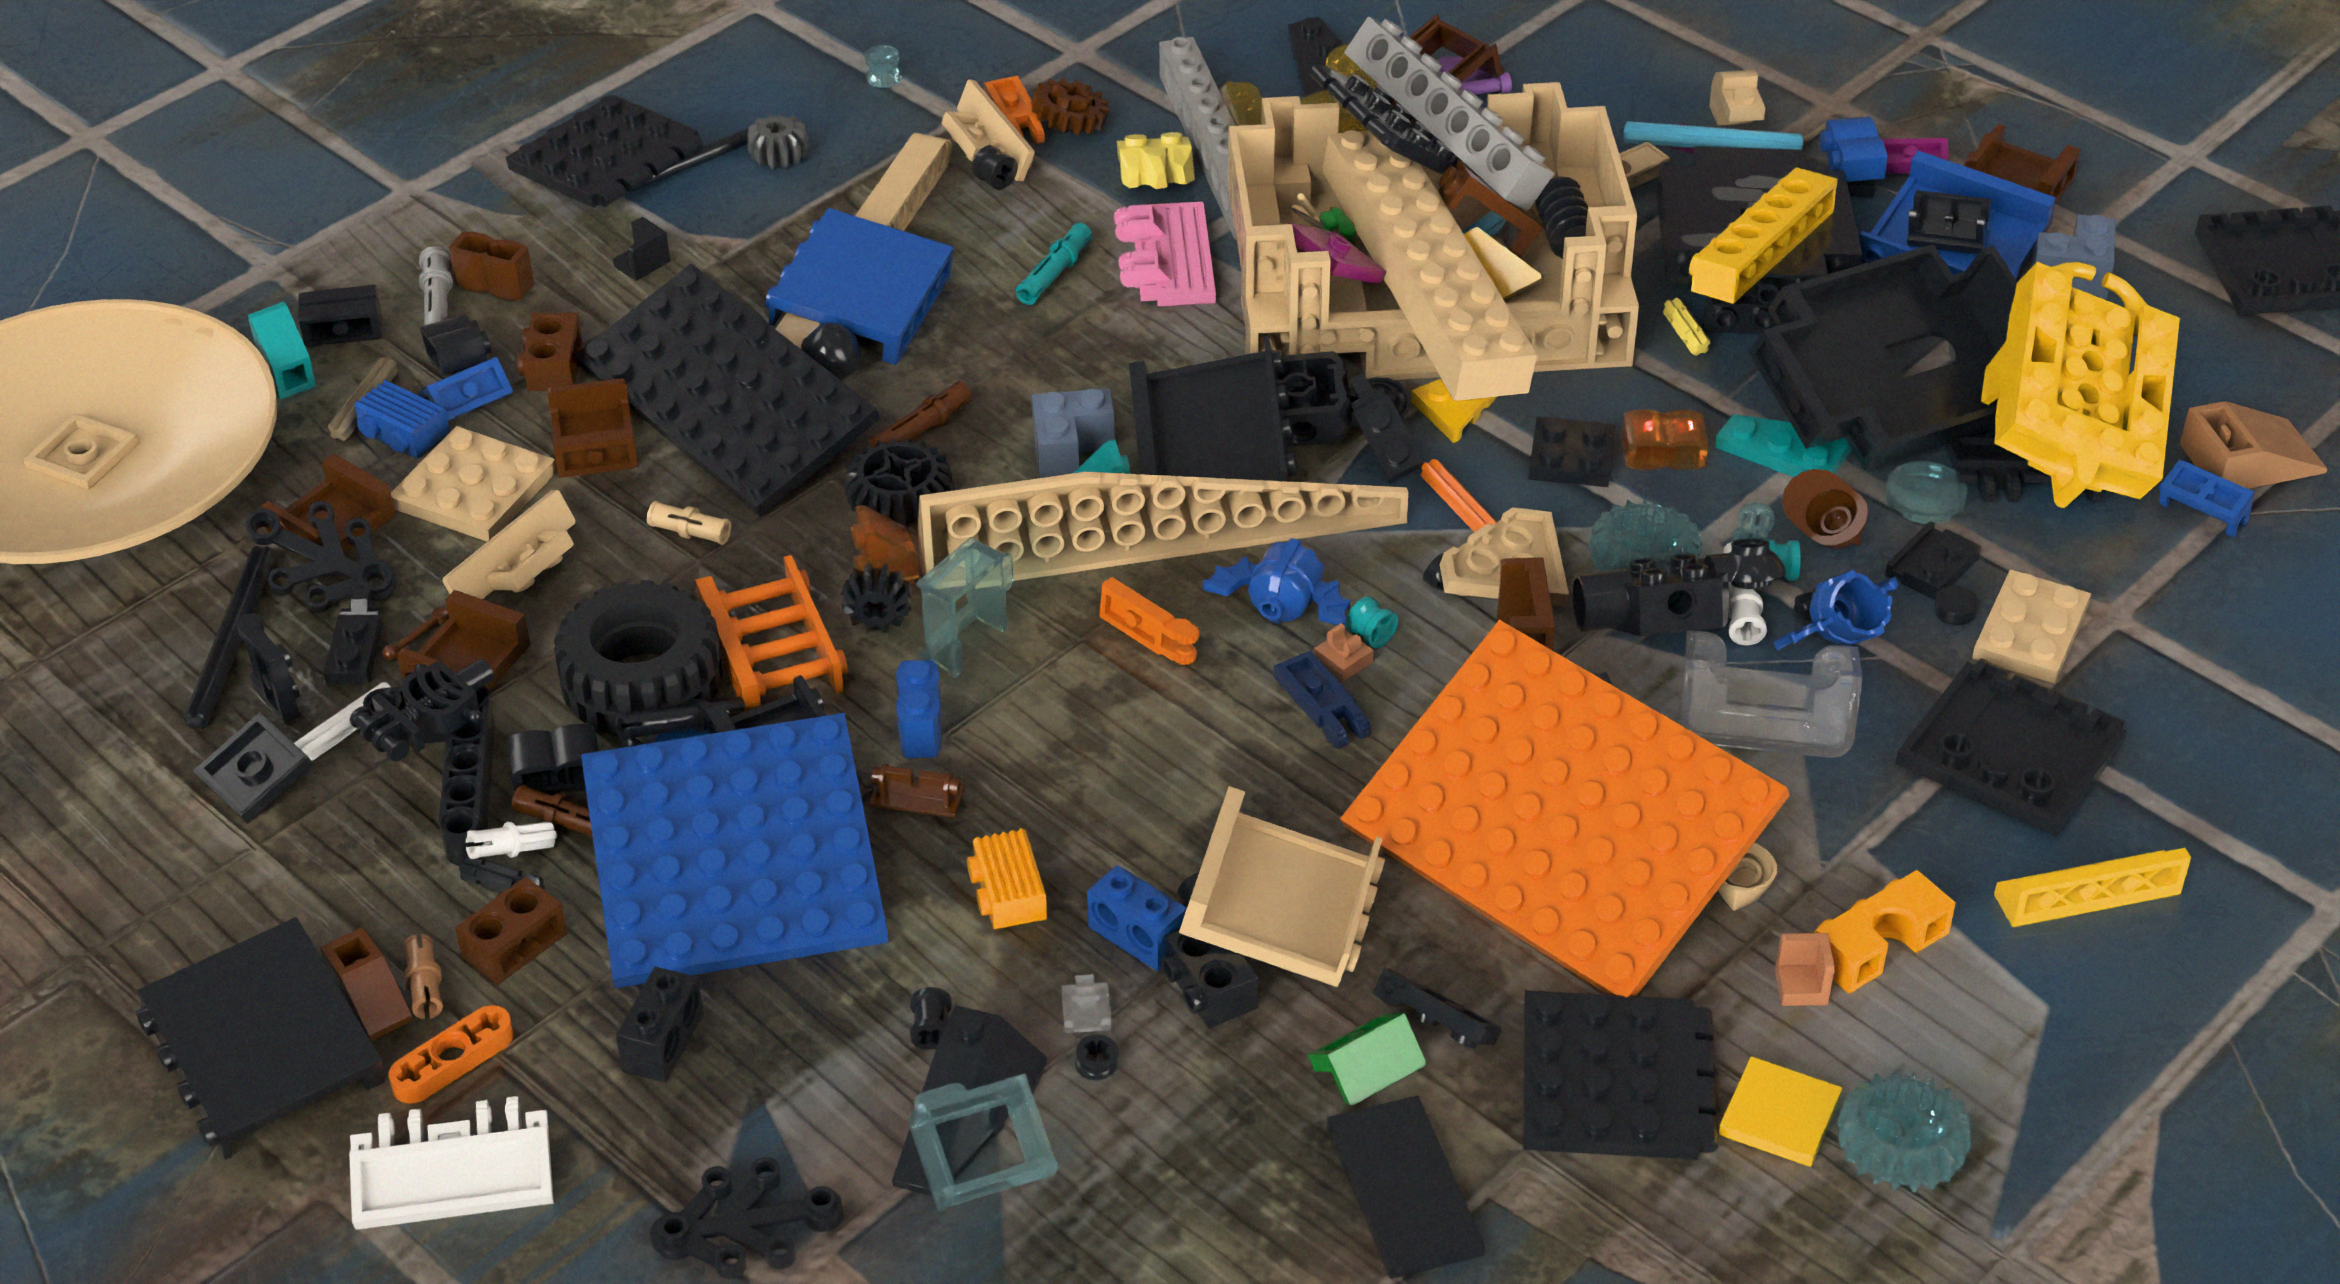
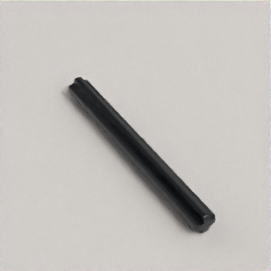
M256 545L249 553L184 713V718L187 720L186 725L190 728L198 727L203 729L210 722L242 641L236 626L237 620L243 615L253 613L274 561V556L271 554L272 549L268 546L262 548Z

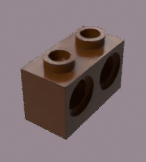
M578 312L532 313L529 328H524L523 330L524 352H519L517 361L518 373L520 376H525L527 391H547L548 388L575 384L579 364L574 355L582 349L583 345Z
M526 876L510 888L502 891L498 897L476 913L469 915L462 923L455 927L462 959L497 986L568 934L562 903Z

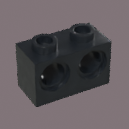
M1180 930L1165 935V956L1161 958L1163 971L1171 983L1176 982L1183 991V997L1188 1009L1192 1014L1198 1013L1208 1029L1258 1009V977L1241 954L1179 933Z
M654 967L616 1034L622 1072L664 1083L667 1082L704 1014L698 977Z

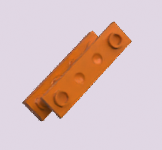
M792 555L784 557L786 578L734 592L718 591L712 576L695 580L698 600L706 604L711 610L712 617L715 618L722 664L735 695L740 696L744 700L746 707H741L742 711H748L761 706L760 697L765 696L767 690L793 684V678L800 675L805 680L827 675L835 694L844 692L842 675L848 673L844 652L842 649L835 650L809 594L811 593L808 575L805 569L798 570ZM788 594L791 595L795 604L739 620L736 616L729 617L728 615L731 614V609ZM798 621H803L807 630L804 633L749 647L748 643L741 645L740 642L742 641V636ZM813 647L819 656L817 660L761 674L760 671L753 672L752 670L754 663Z

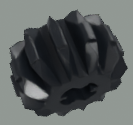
M869 561L864 567V571L856 568L853 569L850 578L845 580L841 593L843 596V614L850 615L852 626L864 623L867 633L873 627H879L886 633L889 624L900 627L904 616H908L912 606V587L910 581L903 580L904 576L901 569L890 572L886 562L881 568H874Z

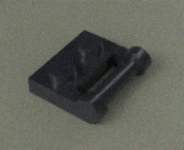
M254 613L241 616L237 620L236 626L239 636L247 646L253 669L250 675L252 686L282 722L286 724L300 717L296 703L300 693L288 671V668L292 667L291 658L282 644L275 645L264 633L265 628L261 616Z

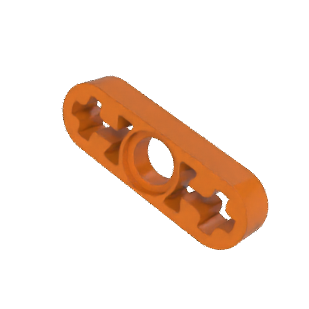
M496 1005L481 1007L394 1062L389 1070V1079L395 1098L409 1104L421 1102L505 1049L512 1042L514 1036L508 1011ZM449 1048H461L464 1050V1053L454 1060H443L439 1057L443 1051Z

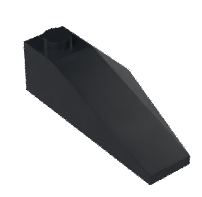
M955 1005L939 1039L892 1179L894 1187L939 1197L974 1160V1153L990 1136L995 1138L1004 1128V1121L1017 1107L1022 1109L1032 1099L1047 1064V1057L1000 1015Z

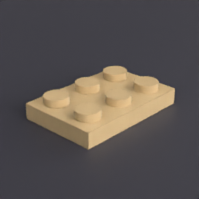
M2010 569L1975 644L1972 659L1979 661L1982 658L2007 670L2055 684L2088 608L2091 593Z

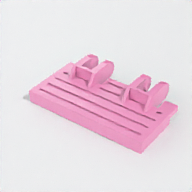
M1204 202L1131 205L1128 208L1125 206L1124 208L1120 207V209L1114 212V221L1117 224L1115 229L1116 238L1122 241V243H1135V251L1121 254L1118 260L1119 268L1122 269L1120 271V280L1123 286L1139 288L1140 300H1157V306L1216 303V290Z

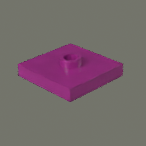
M1288 223L1292 224L1295 244L1300 251H1329L1331 275L1376 284L1381 283L1387 271L1337 232Z

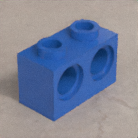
M1116 865L1087 890L1088 926L1129 954L1159 971L1162 968L1161 958L1165 956V935L1180 930L1187 908L1119 865Z

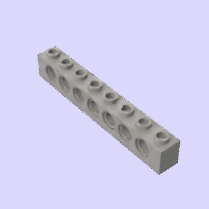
M1368 16L1344 53L1504 200L1529 211L1555 174L1543 163L1546 157L1532 146L1527 145L1525 147L1522 145L1525 138L1517 131L1508 126L1503 128L1501 124L1504 119L1489 108L1485 107L1483 110L1480 107L1483 101L1467 89L1462 91L1460 87L1463 83L1446 71L1440 72L1439 70L1442 67L1440 62L1426 53L1422 56L1420 54L1422 47L1407 36L1402 38L1400 34L1403 30L1398 25L1386 18L1381 23Z
M1176 37L1172 40L1159 42L1160 79L1190 140L1194 153L1233 238L1236 239L1228 189L1229 126L1236 125L1194 37Z

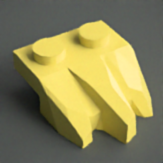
M1163 133L1161 138L1147 139L1145 135L1135 134L1126 136L1124 141H1117L1121 180L1127 187L1135 188L1141 185H1150L1155 189L1167 188L1168 183L1188 184L1195 180L1191 143L1188 137H1182V133Z

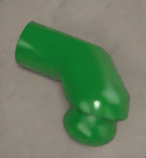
M1330 207L1329 211H1324L1320 214L1319 220L1321 224L1323 223V230L1333 231L1337 229L1338 234L1355 246L1357 231L1351 219L1341 208Z

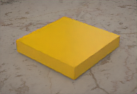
M1751 1056L1720 1123L1718 1135L1812 1167L1840 1101L1843 1087Z

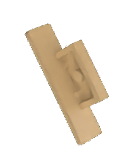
M968 80L957 106L959 112L946 111L941 124L950 133L952 140L959 144L966 153V157L972 162L978 151L987 145H993L999 148L1002 154L1013 157L1018 165L1014 180L1023 182L1028 169L1033 163L1034 150L975 80Z
M551 490L444 576L442 581L449 594L457 590L484 599L494 590L521 592L534 584V577L540 572L560 563L563 559L562 554L574 545L567 530L575 524V518L560 491Z

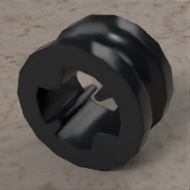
M1100 1034L1088 1035L1081 1039L1076 1049L1075 1067L1077 1072L1086 1079L1097 1081L1113 1075L1117 1069L1119 1050L1117 1044L1111 1038ZM1097 1053L1105 1055V1061L1100 1062V1059L1097 1058L1096 1062L1088 1060L1089 1055L1093 1054L1096 1058Z

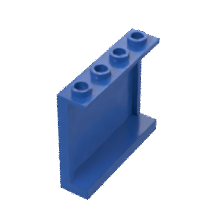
M1917 150L1911 159L1909 178L1870 233L1860 232L1859 241L1863 263H1869L1921 248L1907 245L1909 211L1914 209L1913 203L1916 190L1991 199L1990 233L1984 248L1995 246L2016 279L2035 251L2038 232L2046 233L2052 225L2056 197ZM1936 249L1946 262L1952 275L1965 272L1978 255Z
M828 208L820 221L815 220L812 224L807 241L800 242L793 262L791 264L787 263L784 266L778 285L776 287L771 286L765 301V307L769 308V324L774 326L783 312L822 324L837 322L846 326L854 334L884 343L882 361L897 365L951 276L954 247Z

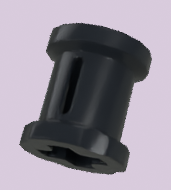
M927 987L915 991L910 999V1008L915 1014L914 1024L910 1028L911 1043L923 1050H936L939 1039L947 1024V1014L952 1008V998L943 989Z

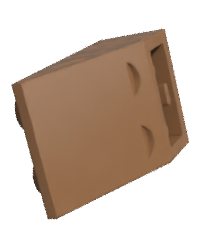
M2226 401L2188 409L2179 445L2194 465L2247 489L2325 474L2327 472V467L2286 418Z

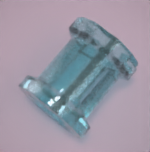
M1758 502L1747 503L1742 506L1738 514L1740 527L1734 532L1732 542L1748 538L1750 533H1753L1752 538L1770 540L1767 534L1774 526L1775 514L1769 506ZM1757 514H1760V521L1758 525H1755Z

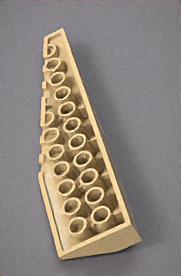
M1079 472L919 495L918 540L920 563L927 592L930 594L1269 544L1278 541H1289L1290 538L1303 539L1407 523L1408 490L1406 487Z

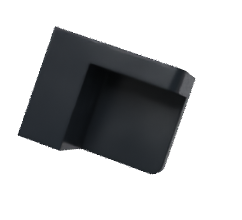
M643 216L631 223L634 245L613 259L614 267L635 281L670 262L667 232Z

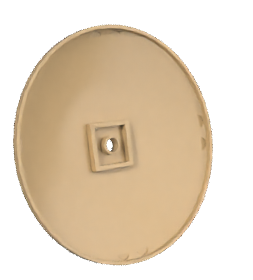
M131 299L80 301L37 309L1 320L0 563L46 564L67 562L124 550L177 529L220 502L242 482L257 464L272 437L276 423L278 403L275 384L269 366L259 350L233 327L212 316L178 305Z

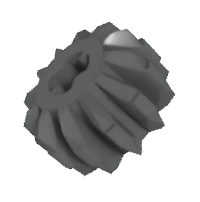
M784 113L779 116L769 114L768 118H758L755 124L749 126V133L747 134L748 152L751 155V159L757 161L758 166L769 165L771 170L780 166L787 169L788 164L797 165L800 162V158L807 156V131L804 124L798 122L797 117L791 116L786 118Z

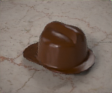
M1812 469L1804 471L1790 480L1784 489L1782 505L1784 513L1796 527L1814 542L1830 549H1842L1852 544L1856 546L1861 544L1860 536L1867 523L1869 510L1867 502L1858 492L1839 476L1828 470Z

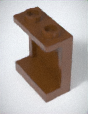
M1998 123L1990 134L1985 133L1979 148L1975 152L1971 151L1968 154L1964 164L1965 167L2056 197V204L2075 179L2081 149L2067 145L2055 160L2005 143L2006 125Z
M1462 160L1455 167L1449 166L1439 180L1438 184L1441 187L1438 192L1446 206L1452 211L1456 209L1464 196L1469 194L1507 221L1499 230V234L1508 250L1522 258L1544 228L1531 208L1527 211L1504 200Z
M612 379L547 389L553 431V448L559 478L638 468L625 379Z
M333 453L322 461L326 478L324 482L284 510L270 501L264 503L261 508L275 512L279 517L281 528L323 547L318 529L311 525L308 512L313 503L317 501L328 502L333 507L334 526L343 552L354 546L348 542L346 537V525L350 520L355 518L365 519L370 524L372 533L396 515L388 484ZM319 511L314 515V517H316L317 519H325L328 517L329 513H327L326 511ZM264 527L267 534L271 532V528ZM356 528L351 532L352 535L357 537L366 533L362 528Z
M1544 558L1502 559L1497 622L1498 620L1503 621L1553 651L1555 623Z
M454 590L445 599L449 619L418 652L402 648L397 653L402 680L408 674L414 672L415 666L419 663L428 666L440 661L451 671L457 673L481 658L489 664L494 673V681L485 686L490 691L531 645L525 614Z

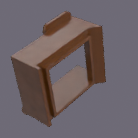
M1437 14L1409 37L1422 47L1420 51L1422 56L1424 53L1431 56L1441 47H1444L1463 57L1464 59L1448 72L1461 82L1478 68L1494 77H1499L1504 73V67L1500 64L1496 43L1489 46L1440 20Z

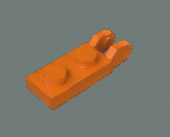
M1013 76L984 82L986 94L1022 137L1023 133L1021 130L1029 127L1035 144L1043 143L1045 141L1043 126L1037 119L1038 114L1031 111L1033 106L1031 105L1032 100L1019 77Z
M1113 577L1102 583L1100 618L1159 656L1162 654L1171 661L1179 663V665H1190L1196 661L1197 650L1192 644L1198 641L1199 630L1198 627L1192 625V622L1187 619L1174 618L1172 614Z

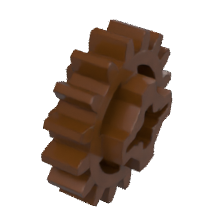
M1061 78L1057 82L1053 79H1048L1047 84L1040 82L1038 88L1034 89L1031 105H1033L1031 111L1038 114L1037 119L1039 121L1047 120L1049 121L1048 127H1054L1063 133L1069 129L1076 135H1079L1081 131L1092 134L1093 129L1101 130L1102 125L1106 123L1109 108L1107 107L1108 100L1102 99L1103 94L1101 92H1092L1091 85H1086L1078 80H1075L1073 84L1068 83L1065 78Z

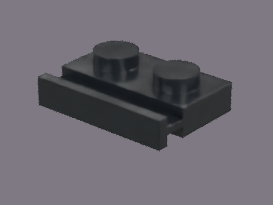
M1929 521L1887 563L1885 576L1891 578L1895 575L1902 579L1901 584L1935 600L1939 590L1952 586L1979 559L1982 546L1948 529H1945L1943 532L1935 529V523Z

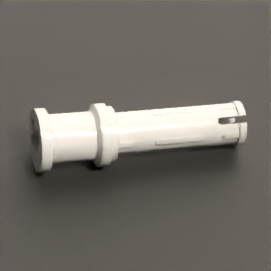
M1731 543L1724 547L1723 553L1731 552ZM1729 582L1730 612L1728 616L1731 618L1728 626L1729 636L1739 645H1754L1760 642L1767 633L1766 622L1760 616L1763 611L1762 598L1754 589L1737 588Z

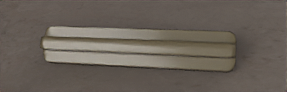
M379 358L328 425L329 435L333 439L347 440L358 426L354 406L356 400L360 401L362 396L366 397L367 392L371 393L372 389L377 388L378 384L382 385L383 380L392 381L398 373V369L395 367L396 362L393 359Z

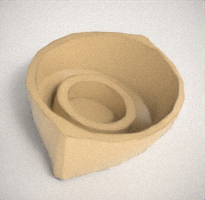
M1755 842L1718 889V892L1730 906L1731 910L1736 911L1757 901L1767 891L1777 874V864L1774 857L1765 848Z

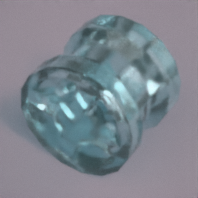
M877 45L865 52V63L869 67L866 71V79L870 85L878 88H887L896 85L901 80V70L897 66L900 61V55L896 48L889 45Z

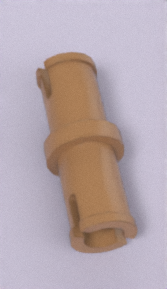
M415 934L408 937L403 944L407 961L404 981L406 987L411 990L413 1014L420 1019H425L424 1005H428L429 1019L438 1016L443 1009L439 992L442 974L440 966L434 959L433 940L430 936L421 934L422 948H419L417 935Z

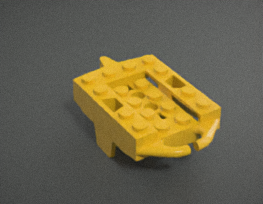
M2036 262L2016 283L2006 341L1985 369L1981 402L1989 405L1998 399L1995 415L1994 443L2028 460L2027 465L2051 476L2054 502L2060 508H2066L2085 489L2096 492L2106 490L2141 499L2163 479L2180 318L2149 306L2127 281L2110 272L2104 275L2101 286L2120 297L2124 307L2072 287L2073 278H2080L2090 282L2096 273L2095 266L2081 262H2066L2050 267ZM2134 334L2138 336L2134 371L2129 375Z

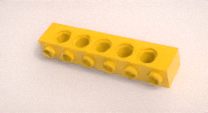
M1797 167L1786 177L1781 178L1770 191L1762 195L1761 199L1753 206L1748 207L1736 221L1731 222L1720 235L1714 237L1703 250L1693 256L1689 267V273L1692 275L1691 291L1734 304L1834 212L1838 179Z

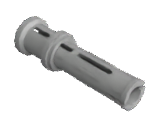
M432 246L424 249L419 255V265L423 270L419 275V286L425 293L424 325L448 318L447 294L453 287V277L449 272L452 268L450 252L443 247Z

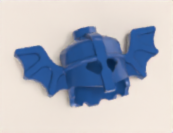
M1293 538L1284 543L1280 541L1275 542L1267 549L1258 565L1248 561L1247 557H1242L1239 563L1234 566H1216L1215 574L1208 580H1203L1204 591L1223 596H1229L1239 587L1249 584L1248 593L1252 604L1263 617L1277 624L1290 622L1301 617L1314 601L1318 606V619L1320 621L1334 625L1342 623L1345 626V612L1350 609V600L1344 599L1338 592L1339 581L1322 582L1323 562L1318 561L1314 551L1305 549L1301 545L1300 540Z
M1853 569L1817 584L1816 591L1812 594L1809 608L1812 623L1775 640L1773 643L1776 649L1780 650L1792 642L1795 644L1814 632H1819L1828 641L1847 646L1881 635L1885 632L1884 626L1890 621L1892 615L1890 611L1893 603L1892 596L1887 593L1898 589L1899 583L1896 577L1874 584L1867 576L1855 573Z

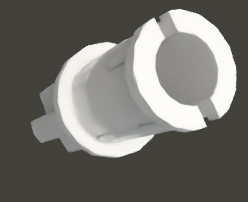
M506 822L501 828L467 831L465 843L484 842V844L466 847V851L472 860L479 857L502 854L513 858L518 856L519 852L553 847L557 833L550 822L517 826L513 822Z

